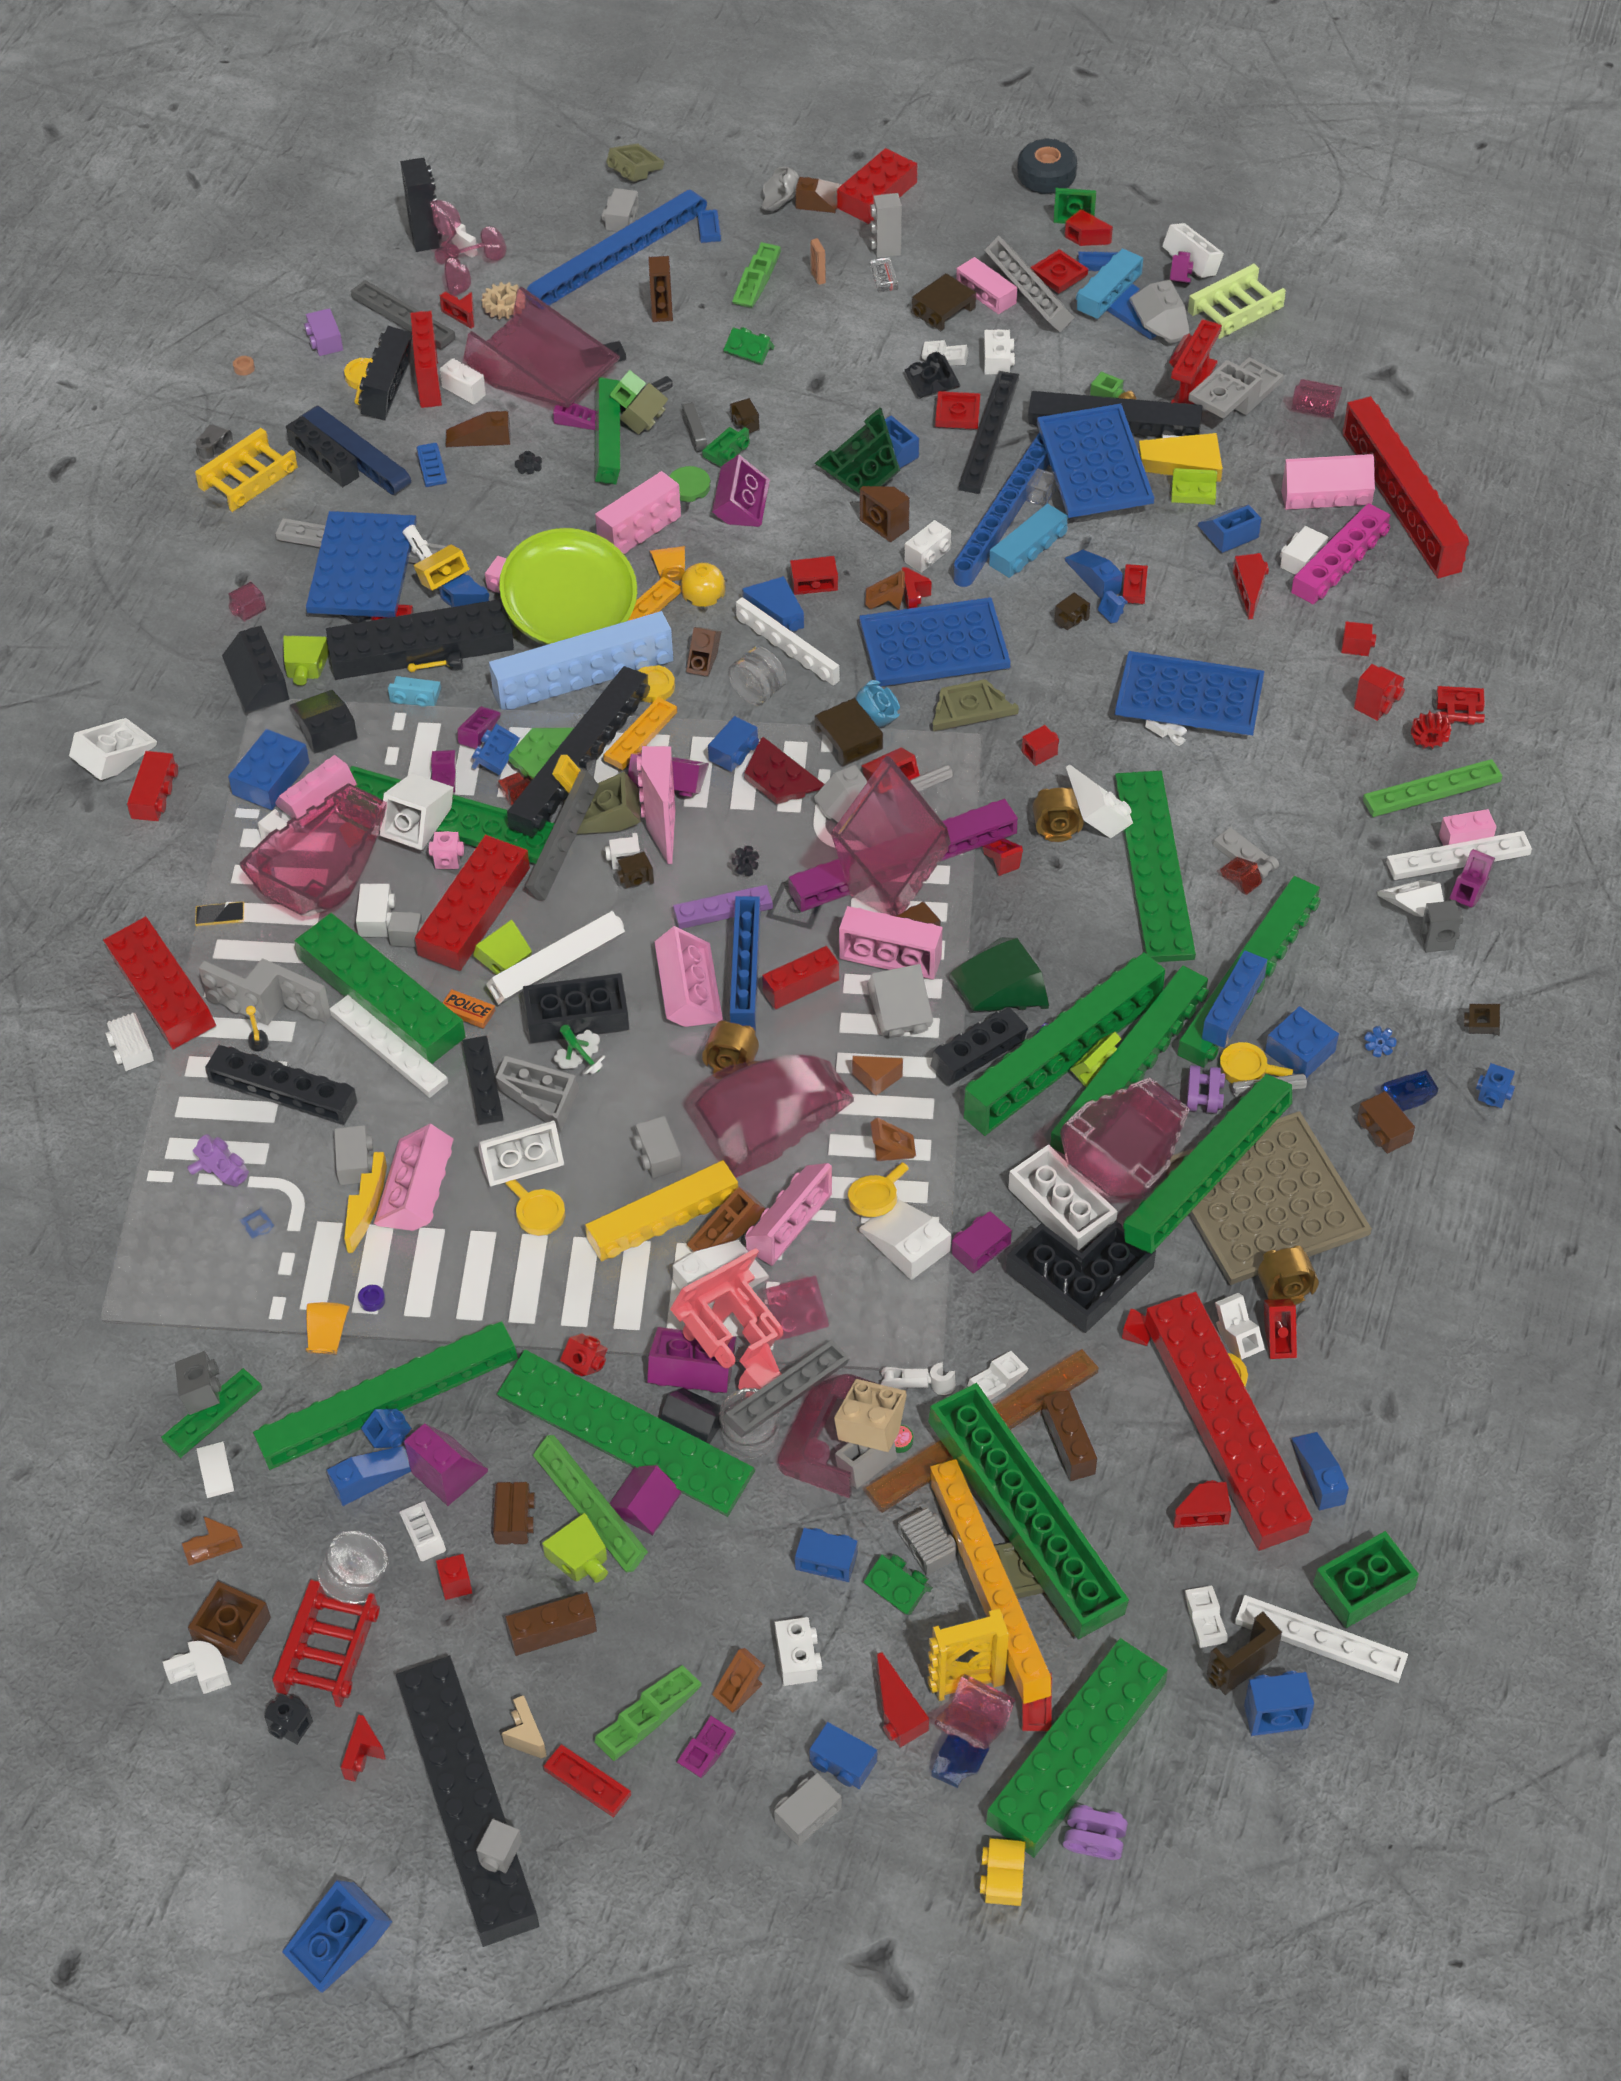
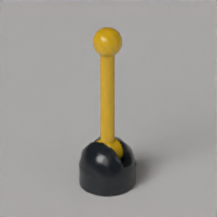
M461 652L450 653L444 661L419 665L411 663L408 665V670L415 672L416 669L447 665L451 670L463 669Z
M250 1005L246 1008V1013L250 1016L253 1031L248 1036L249 1047L253 1051H263L269 1045L268 1036L263 1030H258L254 1015L256 1009Z

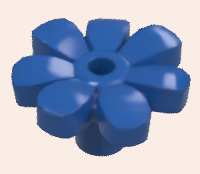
M1375 1026L1373 1033L1367 1032L1364 1037L1368 1041L1365 1044V1048L1368 1051L1374 1049L1373 1056L1381 1057L1382 1052L1385 1055H1390L1393 1052L1392 1047H1395L1397 1044V1039L1390 1037L1393 1032L1390 1028L1382 1031L1380 1026Z

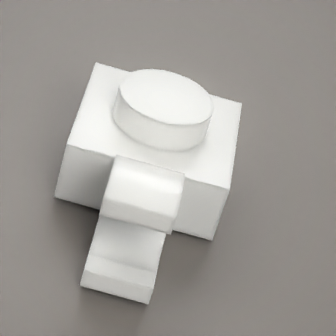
M1146 720V728L1161 737H1165L1168 734L1174 744L1180 746L1186 741V739L1181 737L1187 732L1183 726Z

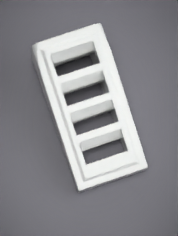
M425 1501L399 1512L420 1561H425L446 1551L442 1537ZM423 1514L425 1515V1516H423V1517H421V1518H419V1519H416V1520H414V1521H412V1522L409 1521V1520H412V1519H414V1518H416V1517H418V1516H421V1515H423Z

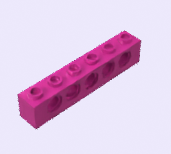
M1368 503L1294 576L1291 593L1313 605L1320 598L1323 599L1332 586H1336L1345 573H1349L1353 565L1357 561H1361L1365 553L1370 548L1373 549L1382 536L1387 535L1391 527L1389 524L1391 514Z

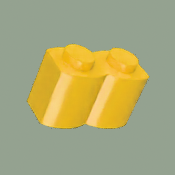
M990 1838L989 1847H983L982 1865H987V1876L981 1875L980 1893L985 1894V1903L1021 1906L1025 1841Z

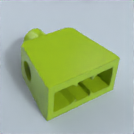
M284 636V663L287 677L293 678V682L297 685H305L307 678H319L329 656L327 637Z
M511 919L478 943L473 955L498 975L530 957L532 951Z
M585 1513L542 1543L544 1556L574 1581H580L589 1575L595 1583H598L608 1574V1571L602 1565L607 1560L606 1547Z

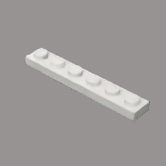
M743 597L736 601V616L741 623L751 627L757 634L762 635L774 646H778L785 651L788 656L802 663L805 668L812 670L822 680H826L833 686L840 681L839 665Z
M1524 831L1391 855L1387 856L1386 863L1393 879L1398 880L1463 868L1472 849L1494 857L1495 862L1530 855L1532 848Z
M349 995L330 1008L333 1018L429 1098L448 1084V1078Z
M1244 1596L1235 1624L1252 1630L1254 1618L1264 1611L1282 1631L1281 1641L1399 1683L1407 1660V1653L1255 1598Z

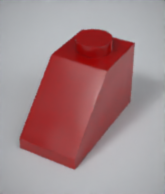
M1291 1299L1264 1300V1326L1269 1358H1297L1296 1305Z
M1212 1480L1198 1484L1175 1510L1174 1528L1229 1524L1231 1506L1227 1482Z

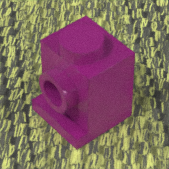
M1178 251V255H1173L1171 281L1191 283L1192 279L1188 278V274H1192L1194 263L1190 261L1191 253Z

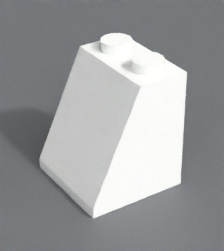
M414 773L409 774L384 793L380 836L423 850L451 809L453 787Z

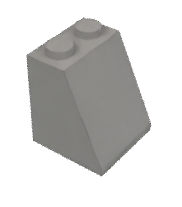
M920 964L871 974L867 988L882 1036L889 1035L890 1038L903 1036L906 1031L913 1030L914 1033H921L927 1031L928 1027H931L933 1017Z

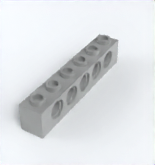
M998 236L985 249V252L1059 332L1075 318L1003 238Z

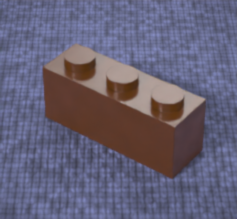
M669 256L648 257L652 322L673 321Z
M1069 1390L1043 1397L1042 1416L1069 1481L1095 1475L1097 1456Z
M587 1592L505 1616L515 1656L597 1632L595 1615Z

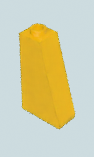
M1217 433L1139 441L1138 452L1145 472L1173 476L1175 468L1216 470V482L1221 481L1222 463Z

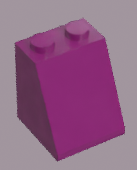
M425 1423L404 1440L411 1473L447 1506L453 1503L488 1472V1468L451 1435Z

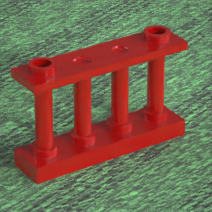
M1204 319L1199 323L1172 370L1171 379L1180 381L1179 389L1171 401L1172 403L1195 404L1189 401V394L1213 373L1218 363L1217 360L1210 359L1209 356L1210 350L1221 333V324Z
M310 1580L272 1680L276 1693L288 1695L290 1686L300 1684L333 1692L332 1695L336 1707H342L344 1699L349 1698L351 1694V1679L371 1624L376 1622L379 1616L380 1606L377 1605L375 1594H368L365 1605L327 1597L321 1582ZM326 1608L360 1616L356 1630L317 1622V1614L319 1610ZM317 1633L351 1641L347 1655L308 1647V1638L310 1635ZM307 1658L342 1666L337 1681L300 1673L297 1669L300 1660Z

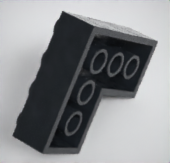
M1115 1221L1081 1253L1041 1223L1007 1255L1006 1272L1084 1333H1087L1154 1268L1156 1250L1151 1254L1126 1243L1123 1226Z

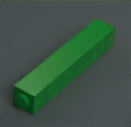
M599 377L595 391V482L616 485L620 472V403L612 398L610 394L620 380Z

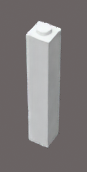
M611 911L492 977L486 985L498 1005L523 992V986L537 984L618 939L625 932L623 922Z

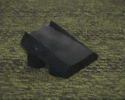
M933 352L927 356L925 362H914L907 369H904L918 397L961 386L945 355H942L940 352Z

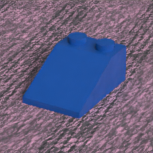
M337 1880L282 1953L319 1992H324L375 1946L393 1921L354 1882Z

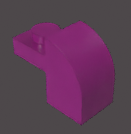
M1472 849L1462 874L1457 877L1450 899L1471 908L1475 906L1487 885L1488 876L1495 858Z

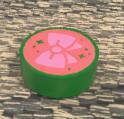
M900 1425L899 1434L894 1441L896 1453H904L913 1445V1432L905 1425Z

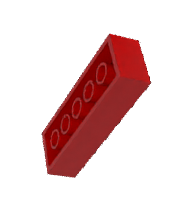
M485 835L416 934L415 942L418 956L461 971L475 951L476 945L481 942L529 871L528 850Z
M146 916L103 939L112 959L172 1050L217 1026L208 1006Z

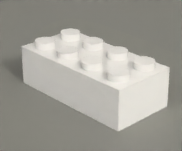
M1049 1144L1009 1171L1008 1189L1048 1228L1080 1252H1083L1117 1220V1210Z

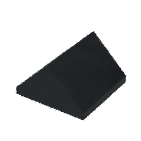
M681 1388L668 1394L660 1419L710 1444L723 1424V1417L729 1409Z

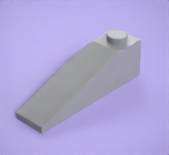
M856 765L834 773L814 796V801L827 818L836 820L845 831L850 830L857 835L859 841L867 847L897 838L870 785Z

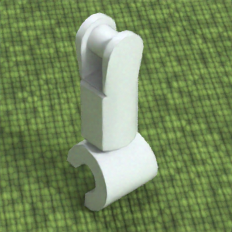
M943 1362L935 1364L931 1368L930 1373H928V1369H902L895 1367H885L881 1371L884 1377L881 1385L892 1388H928V1383H931V1388L935 1393L949 1395L955 1390L956 1386L955 1371H949L943 1376Z

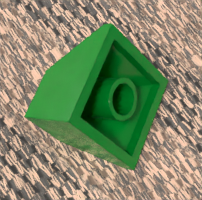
M1056 188L1054 223L1066 224V221L1081 209L1095 217L1096 190Z

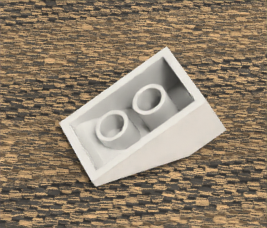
M123 718L75 732L69 756L96 778L103 780L121 773L142 757L145 751H150L155 747L157 741L130 720Z
M1070 764L1066 766L1084 821L1109 838L1114 837L1133 824L1130 816L1131 809L1125 801L1121 802L1112 792L1106 791Z
M899 1199L891 1211L885 1215L873 1217L859 1228V1231L911 1280L950 1252L951 1233L932 1216Z
M739 1240L695 1251L673 1264L674 1283L682 1290L687 1285L748 1253V1251ZM754 1260L749 1268L755 1277L752 1282L748 1283L751 1288L769 1278V1275ZM715 1301L708 1304L711 1310L713 1309Z

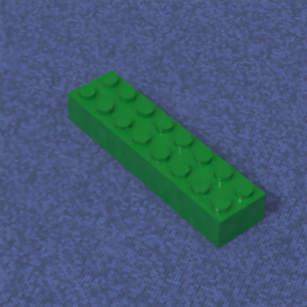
M328 914L294 940L299 960L344 997L349 995L429 1063L433 1064L466 1038L463 1019L334 914Z
M1120 1638L988 1808L986 1824L1008 1840L1025 1841V1852L1035 1858L1165 1686L1168 1669Z

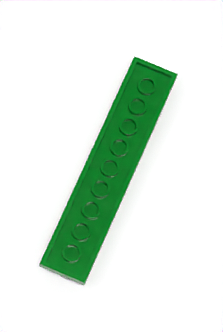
M351 766L350 771L357 785L332 803L333 806L381 819L384 793L401 780ZM453 795L451 809L435 832H458L460 842L475 847L479 845L485 835L528 850L529 862L536 864L555 823L546 821L544 828L539 830L534 837L508 828V810Z
M1162 770L1115 773L1118 799L1121 802L1125 801L1131 809L1130 816L1133 824L1124 829V836L1144 951L1156 962L1195 960L1196 952Z
M526 1349L497 1393L500 1399L632 1468L657 1465L676 1484V1488L682 1494L726 1517L730 1515L755 1472L753 1466Z

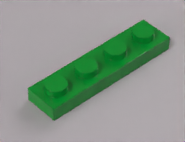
M242 1368L221 1386L222 1391L218 1392L219 1404L191 1415H186L161 1436L163 1443L179 1458L183 1457L261 1391V1383Z

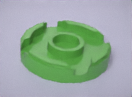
M685 466L674 470L669 475L671 479L679 484L680 501H696V498L701 497L702 499L710 491V477L701 468Z

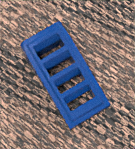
M430 443L417 446V455L425 486L446 484L447 479L438 444Z

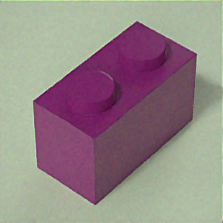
M989 1211L983 1217H977L970 1227L965 1231H959L953 1237L952 1255L974 1274L1011 1245L1012 1230Z

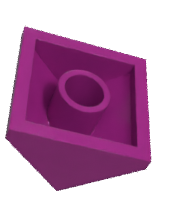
M657 1465L639 1466L638 1468L634 1467L609 1504L622 1520L653 1536L681 1495V1491L676 1488V1484Z

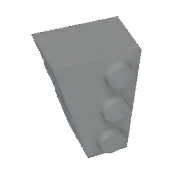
M505 1056L496 1075L500 1091L545 1122L555 1121L557 1130L562 1132L579 1092L576 1076Z

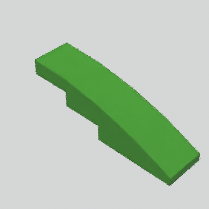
M760 243L757 254H753L749 267H745L732 301L733 304L753 308L774 270L781 253L780 246Z
M681 1665L642 1692L640 1700L621 1712L614 1724L596 1735L594 1743L613 1761L617 1760L677 1711L701 1687L702 1683Z

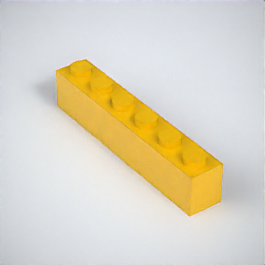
M724 1160L585 1224L587 1240L601 1262L608 1258H614L631 1247H638L644 1241L655 1236H661L667 1230L678 1225H684L689 1220L701 1214L705 1215L712 1209L722 1205L738 1188V1181Z

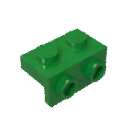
M733 327L723 350L727 354L763 365L769 349L774 350L775 346L767 335L761 333L755 335L747 328L741 327L737 329Z
M728 427L702 450V457L720 467L748 447L750 443L749 429L744 427L738 432Z
M881 1555L863 1583L903 1613L911 1615L925 1592H931L933 1587L927 1583L929 1579L917 1570L912 1572L905 1567L907 1562L898 1555Z

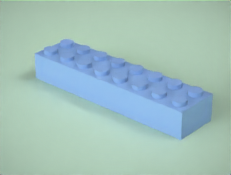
M660 611L489 662L494 697L501 712L614 679L623 666L639 670L642 667L672 662V633L663 612Z

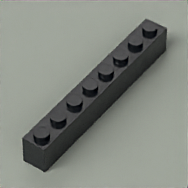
M1031 391L1028 421L1029 424L1038 426L1037 417L1122 404L1132 433L1144 436L1200 435L1203 405Z

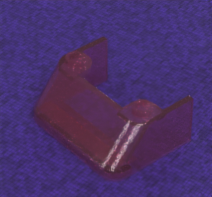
M843 1374L824 1380L809 1390L778 1455V1468L781 1473L850 1498L852 1494L851 1472L827 1464L830 1458L829 1446L825 1442L818 1440L837 1398L844 1400L856 1379L867 1382L872 1381L852 1374Z

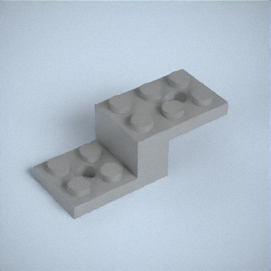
M1250 357L1240 366L1226 360L1189 394V401L1197 405H1203L1202 408L1223 419L1234 409L1247 415L1283 382L1284 375Z
M263 958L246 979L206 961H203L198 967L206 998L215 1004H222L231 1011L242 1013L249 1018L250 1016L246 1013V1008L250 1005L254 1006L256 1009L254 1014L256 1022L268 1025L284 1004L291 1010H298L312 1019H318L325 1023L331 1016L324 985Z

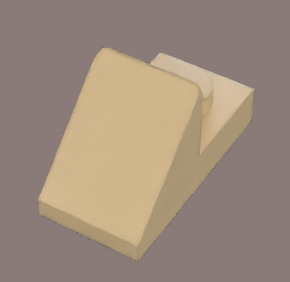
M524 1695L513 1699L515 1710L511 1712L516 1727L502 1733L504 1745L538 1758L546 1757L544 1742Z

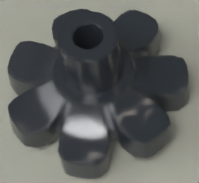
M525 451L519 455V460L515 461V468L521 474H524L526 471L527 474H533L534 470L539 472L542 469V459L540 456L535 457V454L531 451Z
M744 846V849L737 848L735 850L736 856L732 858V864L737 865L735 872L740 875L744 873L745 876H752L753 870H757L759 863L755 861L760 857L758 852L753 851L752 846Z

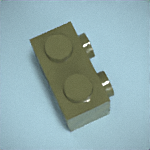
M648 383L620 416V419L639 435L644 429L648 431L656 421L653 418H659L666 410L663 406L668 399L652 384Z

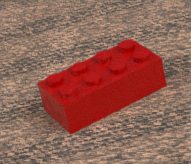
M885 148L837 188V209L870 224V221L874 220L870 210V205L874 204V196L898 193L900 198L917 183V163Z

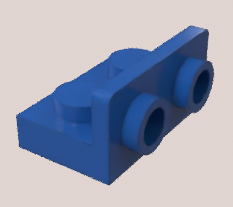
M495 724L492 731L487 729L481 739V742L484 744L482 747L478 746L471 758L475 759L471 767L476 769L478 764H481L500 775L509 760V754L516 747L520 737Z

